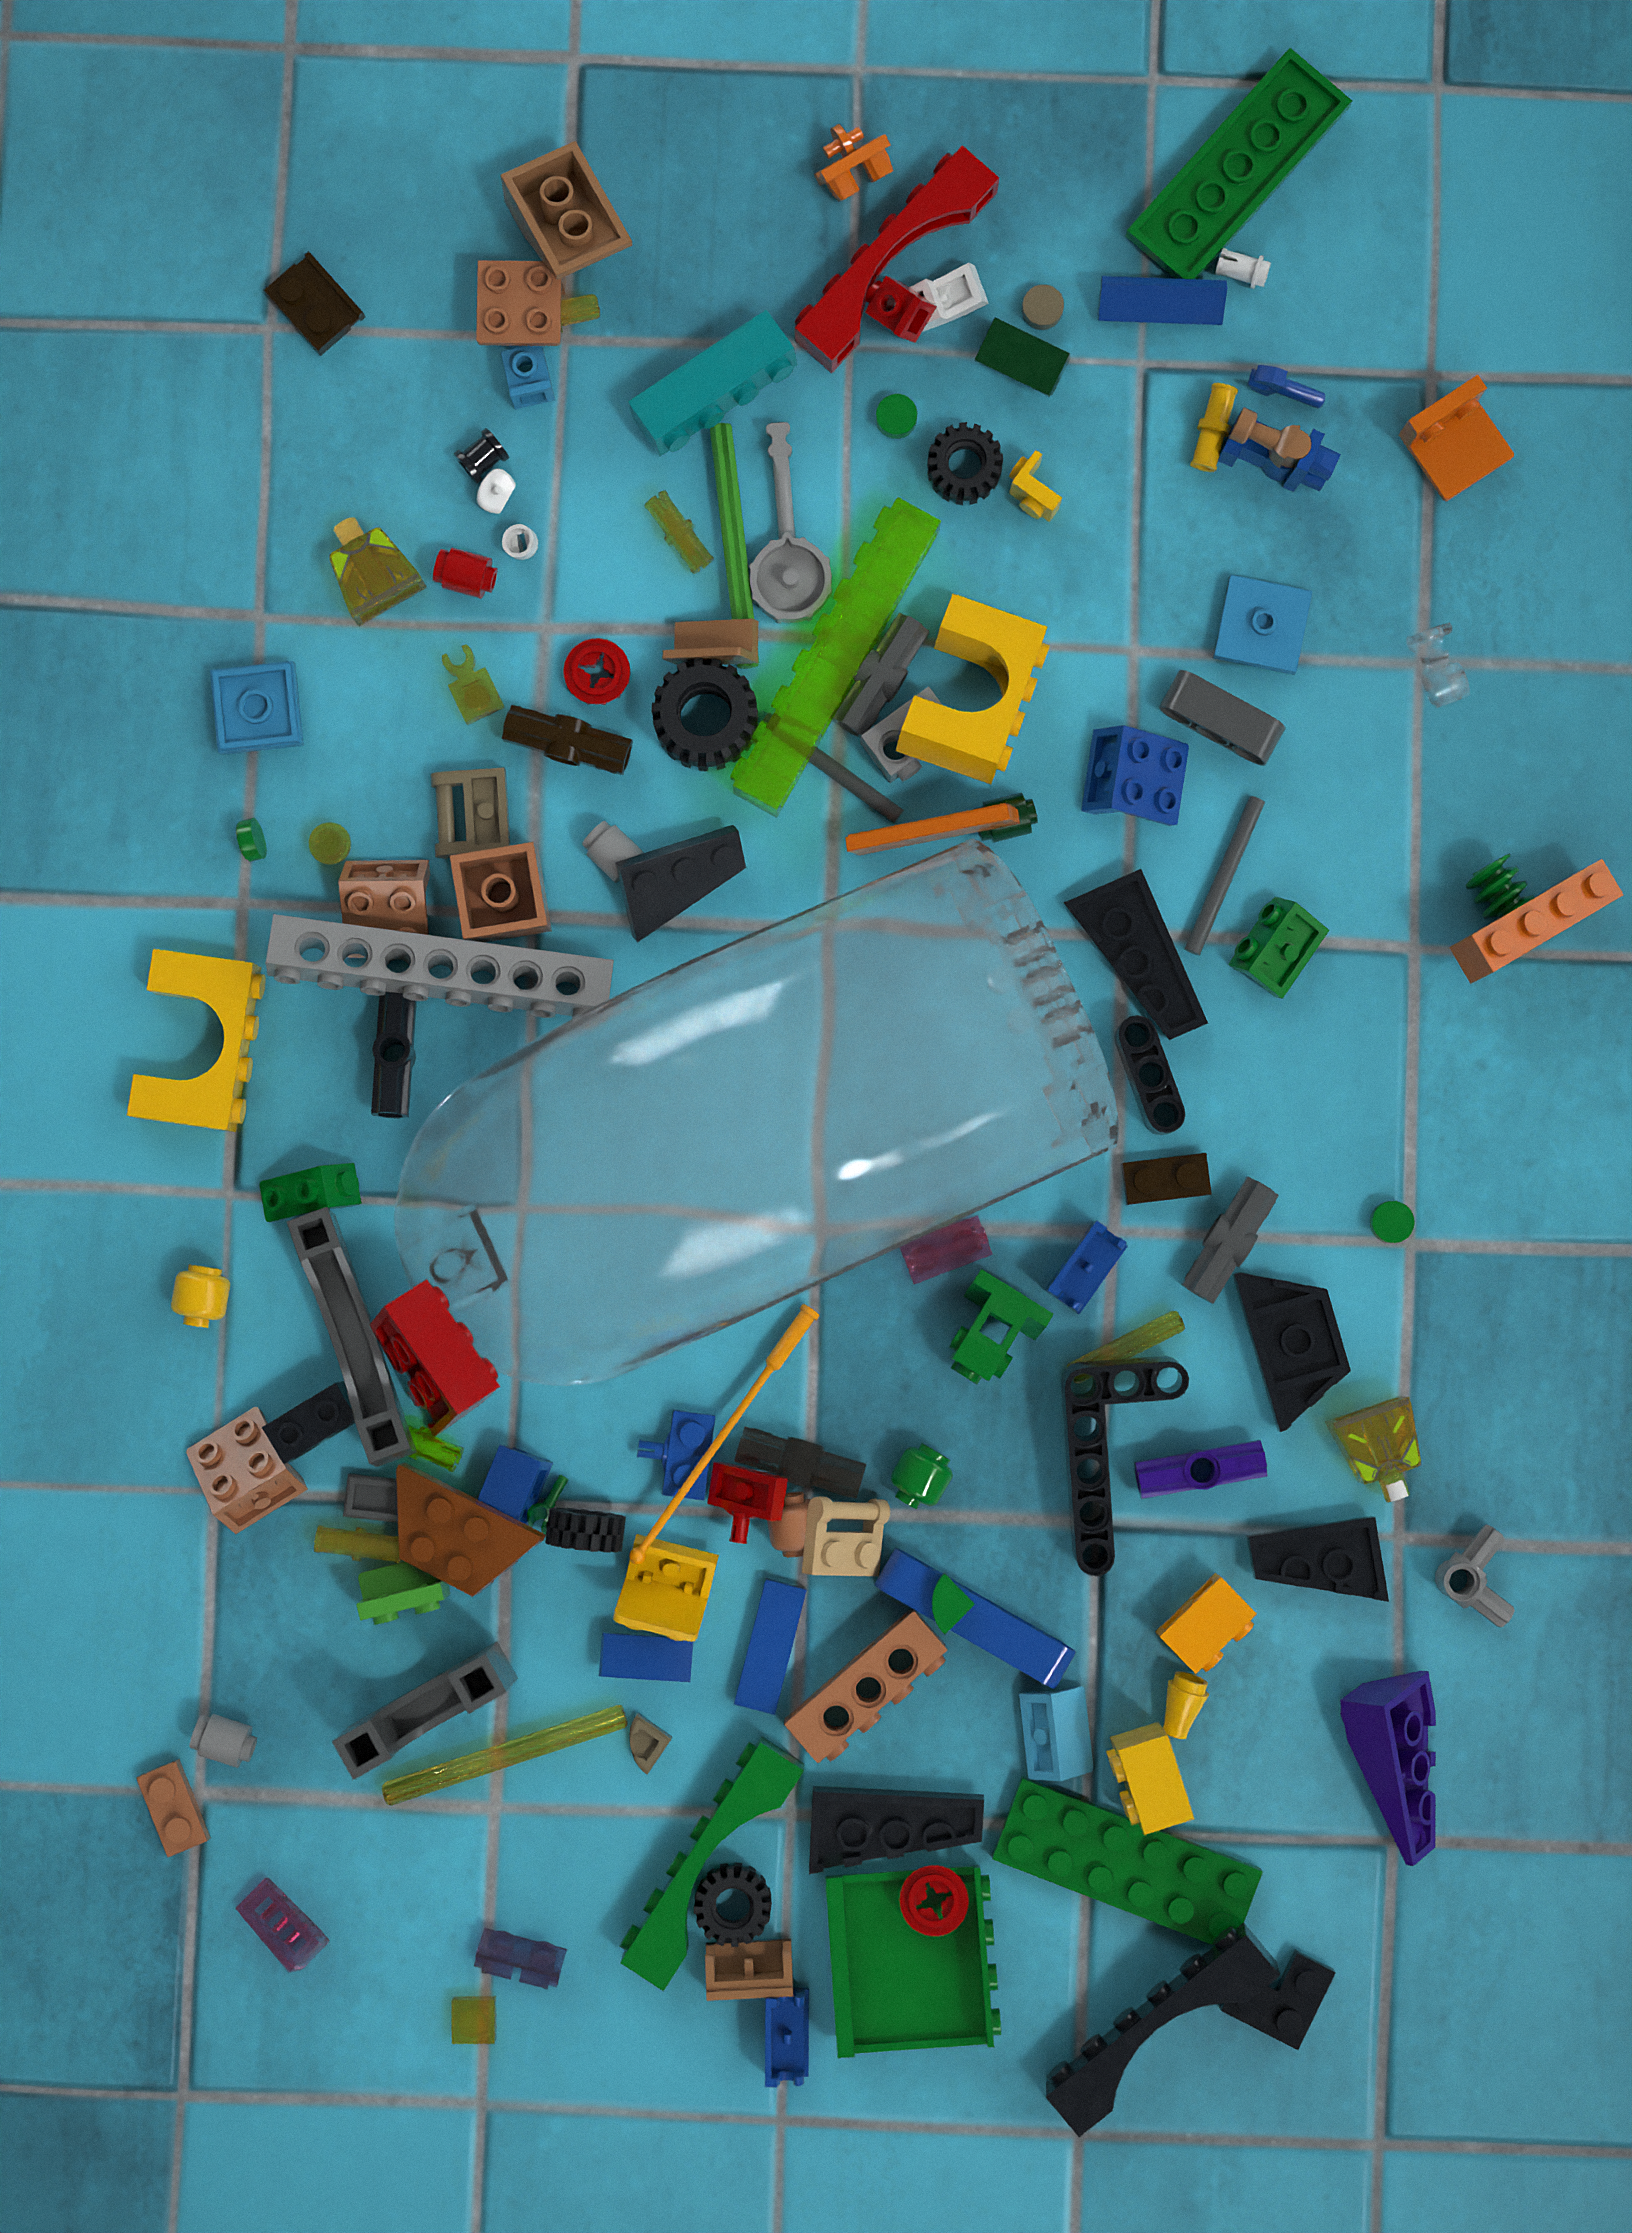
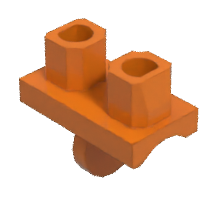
M837 124L830 129L834 141L825 145L822 149L828 159L839 152L843 157L818 171L814 176L819 186L826 183L837 201H843L860 191L849 169L862 163L872 183L893 171L889 155L885 150L891 144L886 134H883L855 150L853 144L864 138L861 129L856 127L846 133L844 128Z

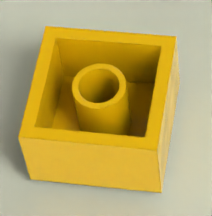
M1159 1722L1111 1736L1110 1740L1113 1749L1107 1750L1106 1754L1117 1782H1124L1126 1790L1119 1792L1126 1817L1129 1818L1131 1825L1138 1823L1144 1835L1194 1820L1168 1734Z

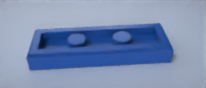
M1101 276L1098 321L1223 325L1227 280Z
M766 1578L734 1701L735 1705L775 1715L807 1588Z

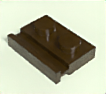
M308 251L302 261L297 265L294 263L265 288L264 292L321 356L352 330L351 327L357 321H362L365 315Z

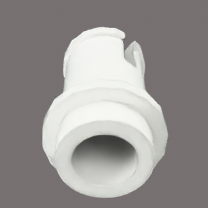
M1223 248L1215 275H1222L1250 283V288L1255 289L1256 285L1264 287L1271 262L1265 261L1263 255H1260L1258 259Z

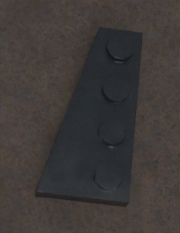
M1142 869L1064 902L1169 1040L1208 1024Z
M813 1786L809 1874L824 1872V1868L844 1865L845 1868L861 1865L862 1861L887 1857V1859L904 1857V1853L924 1849L930 1852L982 1842L984 1794Z

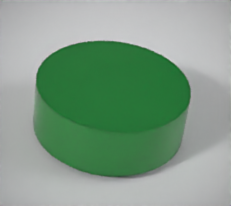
M902 394L886 396L881 400L876 410L878 429L885 436L893 439L908 436L914 430L917 423L918 413L916 405L909 397Z
M255 818L239 821L236 825V837L244 858L249 862L266 858L267 847L259 822Z
M1388 1201L1379 1204L1370 1216L1372 1233L1377 1239L1385 1243L1404 1241L1411 1235L1415 1225L1414 1215L1410 1208L1398 1201Z

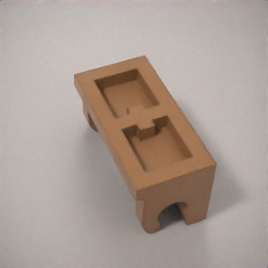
M791 1939L754 1940L747 1945L745 1942H741L739 1947H731V1943H724V1946L718 1945L716 1942L706 1943L705 1973L707 2001L793 1997Z

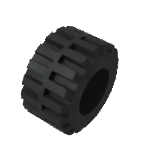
M696 658L692 665L686 666L685 662L677 665L678 671L674 674L668 672L663 677V685L661 687L657 686L654 693L655 703H652L651 712L658 740L661 746L667 750V754L673 760H680L684 767L690 769L691 766H697L699 771H708V767L714 766L717 767V770L726 768L725 763L731 760L735 763L741 759V753L744 750H749L752 745V738L754 735L756 736L758 710L754 691L751 690L746 677L738 674L737 668L730 664L727 667L722 666L721 660L712 658L711 663H704L703 658ZM712 694L722 698L728 704L730 720L720 732L711 736H697L688 732L683 727L680 716L685 704L695 696Z

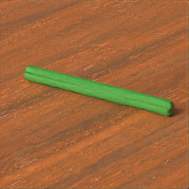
M718 423L710 428L731 618L754 619L732 426L730 423ZM759 656L758 663L737 664L738 668L751 669L759 665Z

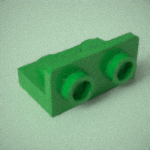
M1274 897L1271 902L1261 909L1258 921L1248 936L1244 937L1237 944L1235 955L1230 960L1229 965L1234 970L1246 973L1274 997L1283 999L1330 930L1297 902Z

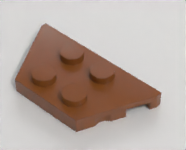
M407 1463L399 1464L396 1469L399 1559L472 1597L481 1593L500 1574L506 1572L528 1551L544 1541L546 1534Z

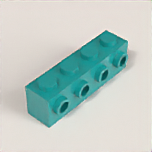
M766 309L629 400L628 405L632 417L660 457L668 451H678L688 443L692 435L703 428L709 429L717 425L724 418L725 413L735 406H744L757 397L759 390L771 382L778 383L786 379L792 373L794 367L797 366L795 348Z

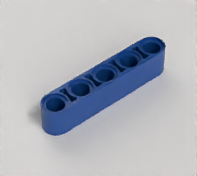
M895 1547L874 1585L886 1594L935 1621L932 1611V1595L935 1584L943 1573ZM950 1578L975 1603L950 1630L1052 1689H1056L1076 1651Z

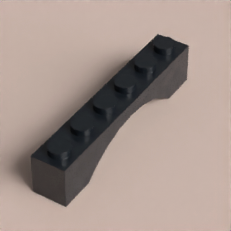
M1244 1922L1236 1929L1230 1926L1223 1930L1214 1939L1213 1948L1203 1956L1197 1953L1187 1959L1179 1969L1181 1973L1171 1982L1167 1983L1166 1980L1159 1982L1146 1995L1148 2000L1136 2010L1133 2007L1124 2010L1114 2020L1113 2025L1115 2027L1103 2037L1100 2034L1094 2035L1081 2047L1080 2052L1082 2054L1069 2064L1067 2061H1062L1047 2075L1048 2081L1046 2082L1045 2097L1079 2138L1113 2111L1116 2091L1126 2066L1138 2048L1157 2029L1177 2016L1200 2007L1221 2003H1247L1280 1976L1277 1961Z

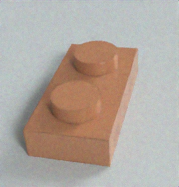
M180 1759L136 1777L167 1857L202 1844L211 1838Z

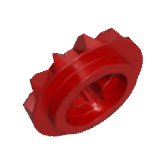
M593 638L582 641L569 652L564 663V679L568 689L573 696L587 705H606L608 702L620 698L622 692L629 684L630 664L626 654L618 645L606 639ZM603 656L604 671L613 678H600L598 683H595L594 688H591V675L585 672V669H581V667L586 669L588 667L595 668L597 662H600Z
M940 1865L918 1868L906 1878L900 1892V1908L904 1919L915 1931L927 1936H942L952 1932L962 1923L968 1910L969 1899L964 1882L954 1871ZM927 1882H929L931 1888H934L936 1893L952 1892L951 1895L941 1902L943 1917L940 1919L937 1912L934 1913L932 1907L916 1908L917 1905L922 1904L921 1901L927 1898V1887L925 1885Z

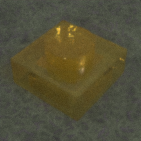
M454 1996L452 1999V2044H495L497 2039L496 1996Z

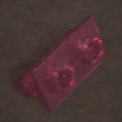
M978 1215L899 1245L913 1284L993 1255L987 1234L980 1223Z

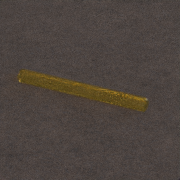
M616 1705L387 1781L382 1785V1794L386 1804L392 1806L624 1729L628 1725L627 1716L622 1705Z

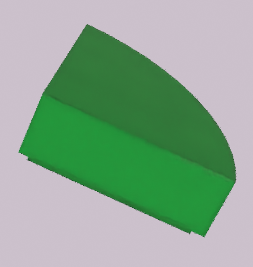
M943 1573L934 1587L932 1611L939 1629L945 1635L975 1603Z

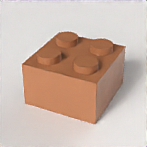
M534 842L450 856L463 940L491 942L552 931L539 850Z

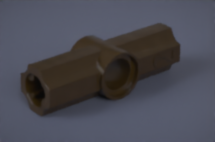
M511 705L503 725L502 740L504 742L542 752L549 759L571 766L584 764L623 776L631 756L632 739L591 728L589 723L567 715L556 714L553 717L535 710Z

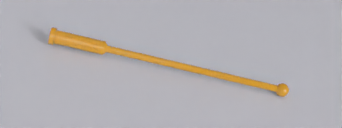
M805 1304L801 1305L799 1308L800 1312L767 1357L766 1367L640 1546L630 1551L629 1559L632 1563L642 1564L645 1561L646 1551L771 1373L782 1367L813 1321H817L820 1315Z

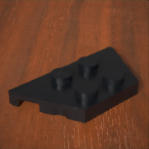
M1242 1272L1232 1274L1277 1431H1286L1302 1413L1316 1404L1327 1390L1336 1385L1351 1371L1328 1290Z

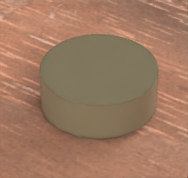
M1037 285L1026 293L1022 304V315L1029 326L1038 330H1047L1054 327L1060 321L1064 310V300L1056 288L1050 285Z

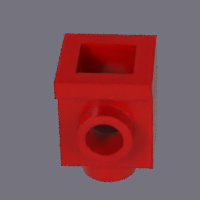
M887 275L883 281H876L866 295V302L869 305L865 313L893 331L898 337L916 343L937 308L936 305L899 280Z

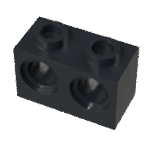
M341 1381L330 1385L262 1427L283 1464L298 1459L355 1424L345 1382Z

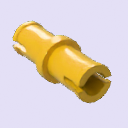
M1224 383L1212 384L1205 416L1199 419L1197 429L1200 431L1193 460L1190 463L1191 467L1204 472H1215L1217 470V462L1224 437H1228L1231 430L1228 422L1235 396L1238 393L1237 388Z

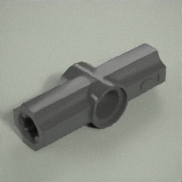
M899 612L877 649H872L863 661L854 678L855 684L833 717V721L853 736L861 738V735L867 732L875 723L886 702L890 703L899 691L909 671L907 669L928 637L929 630L914 618Z
M1249 1176L1246 1177L1225 1213H1221L1212 1224L1202 1242V1246H1204L1202 1251L1193 1262V1266L1184 1277L1181 1285L1200 1298L1214 1304L1235 1267H1240L1252 1250L1258 1238L1256 1233L1269 1215L1279 1195L1259 1181Z

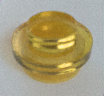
M332 822L323 823L312 831L309 837V849L313 857L319 862L327 865L338 864L350 853L351 838L341 825Z

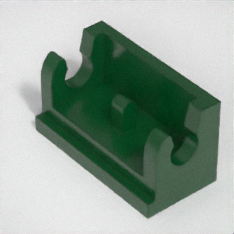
M995 317L976 355L975 362L985 365L1050 397L1053 395L1070 361V353Z

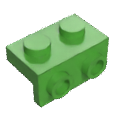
M401 1562L361 1572L358 1575V1581L363 1599L356 1605L360 1621L372 1618L373 1624L377 1625L398 1619L397 1611L414 1607L415 1614H422L441 1608L439 1601L446 1599L451 1593L447 1583L407 1562Z

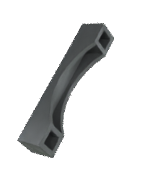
M328 1207L287 1221L299 1260L331 1338L347 1388L355 1424L369 1464L379 1467L417 1453L380 1343L370 1327L372 1320L336 1215Z

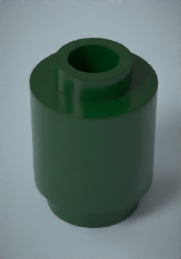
M1021 792L983 802V807L1003 803L1018 809L1020 824L978 832L980 840L986 841L991 839L992 843L1032 833L1031 825L1038 823L1033 800H1025Z

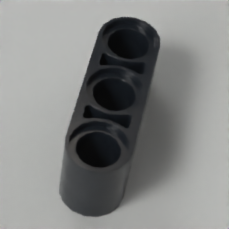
M1130 1016L1116 1029L1114 1036L1115 1045L1145 1126L1153 1134L1167 1135L1179 1129L1184 1123L1185 1108L1152 1021L1144 1016ZM1136 1025L1144 1030L1146 1040L1143 1046L1134 1047L1127 1043L1124 1033L1128 1026ZM1143 1065H1153L1158 1069L1160 1081L1157 1086L1149 1087L1141 1082L1139 1071ZM1158 1104L1168 1105L1174 1111L1175 1118L1171 1126L1163 1127L1156 1123L1153 1112Z

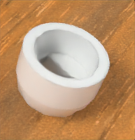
M515 524L505 531L502 545L505 552L511 557L525 560L536 553L538 539L535 532L527 526ZM520 534L525 535L527 545L525 551L523 550Z

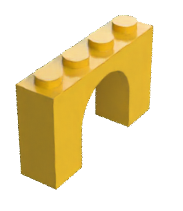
M952 593L939 628L934 649L973 662L986 669L997 681L1002 699L986 710L964 712L914 695L895 751L992 784L996 770L1005 772L1013 750V747L1006 745L1009 735L1018 737L1026 713L1018 711L1021 701L1030 703L1038 681L1037 678L1031 677L1033 667L1042 669L1050 645L1042 643L1047 626Z
M153 949L147 991L156 995L198 1000L207 1003L216 1012L222 1023L224 1044L222 1052L212 1068L193 1079L173 1080L133 1074L127 1116L236 1132L237 1124L243 1123L246 1114V1099H241L243 1083L250 1081L253 1068V1059L248 1057L250 1040H256L259 1030V1017L254 1016L256 1000L262 999L265 991L266 978L264 974H261L260 966L252 962Z

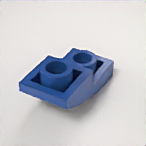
M602 1633L599 1676L690 1682L693 1642L675 1641L668 1637Z

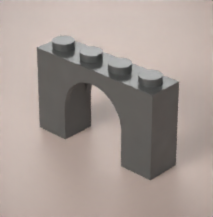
M498 1641L353 1723L337 1736L332 1743L352 1779L355 1780L390 1760L404 1746L465 1710L470 1714L505 1694L518 1677Z

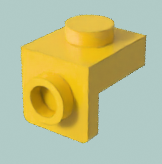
M1035 450L1029 459L1022 456L1010 472L1009 478L1013 481L1009 494L1020 501L1019 506L1028 515L1035 519L1043 517L1050 522L1060 508L1062 497L1033 477V474L1041 464L1043 454Z

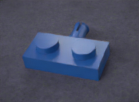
M673 1410L670 1432L664 1443L639 1439L638 1448L654 1449V1451L637 1449V1458L662 1460L664 1470L662 1495L672 1497L676 1495L712 1444L715 1415ZM709 1463L684 1498L705 1499Z

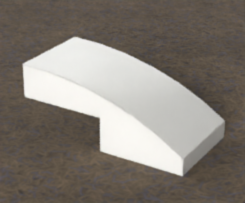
M967 263L934 281L925 279L909 287L937 306L922 332L948 323L989 304L975 265Z

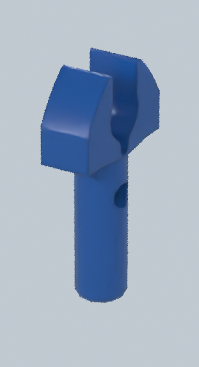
M1258 365L1257 370H1251L1248 386L1259 394L1269 396L1278 393L1315 408H1320L1325 402L1324 392L1287 379L1288 371L1268 365Z

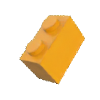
M1214 1573L1155 1633L1197 1674L1201 1669L1205 1672L1209 1671L1221 1660L1224 1654L1220 1650L1232 1638L1237 1642L1253 1628L1254 1623L1251 1620L1257 1613L1221 1576Z

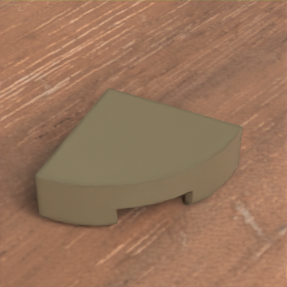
M637 1713L630 1728V1748L636 1764L643 1772L648 1774L671 1741L672 1736Z

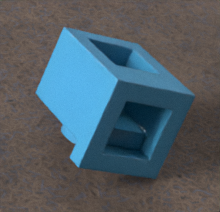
M508 346L509 350L500 351L510 397L515 409L555 400L542 346ZM533 364L532 369L528 372L518 370V367Z

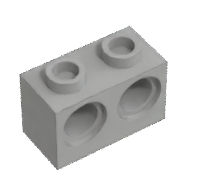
M929 686L916 695L942 705ZM912 699L861 735L860 744L889 783L898 777L904 782L922 768V765L919 763L920 759L905 755L902 759L891 760L883 752L886 744L898 742Z

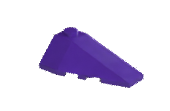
M1416 1671L1362 1683L1340 1700V1715L1344 1722L1347 1741L1405 1864L1409 1866L1416 1865L1436 1847V1796L1432 1791L1428 1790L1430 1767L1436 1766V1752L1428 1751V1726H1436V1710L1429 1671Z

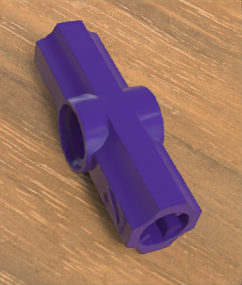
M1261 1440L1205 1450L1194 1449L1187 1453L1134 1462L1135 1478L1141 1499L1195 1489L1207 1490L1218 1485L1268 1477L1267 1462ZM1198 1458H1206L1211 1465L1209 1476L1202 1481H1195L1190 1474L1191 1464Z

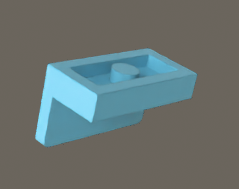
M1074 1686L1059 1691H1027L1020 1693L1028 1779L1063 1781L1092 1772L1094 1767L1084 1687Z

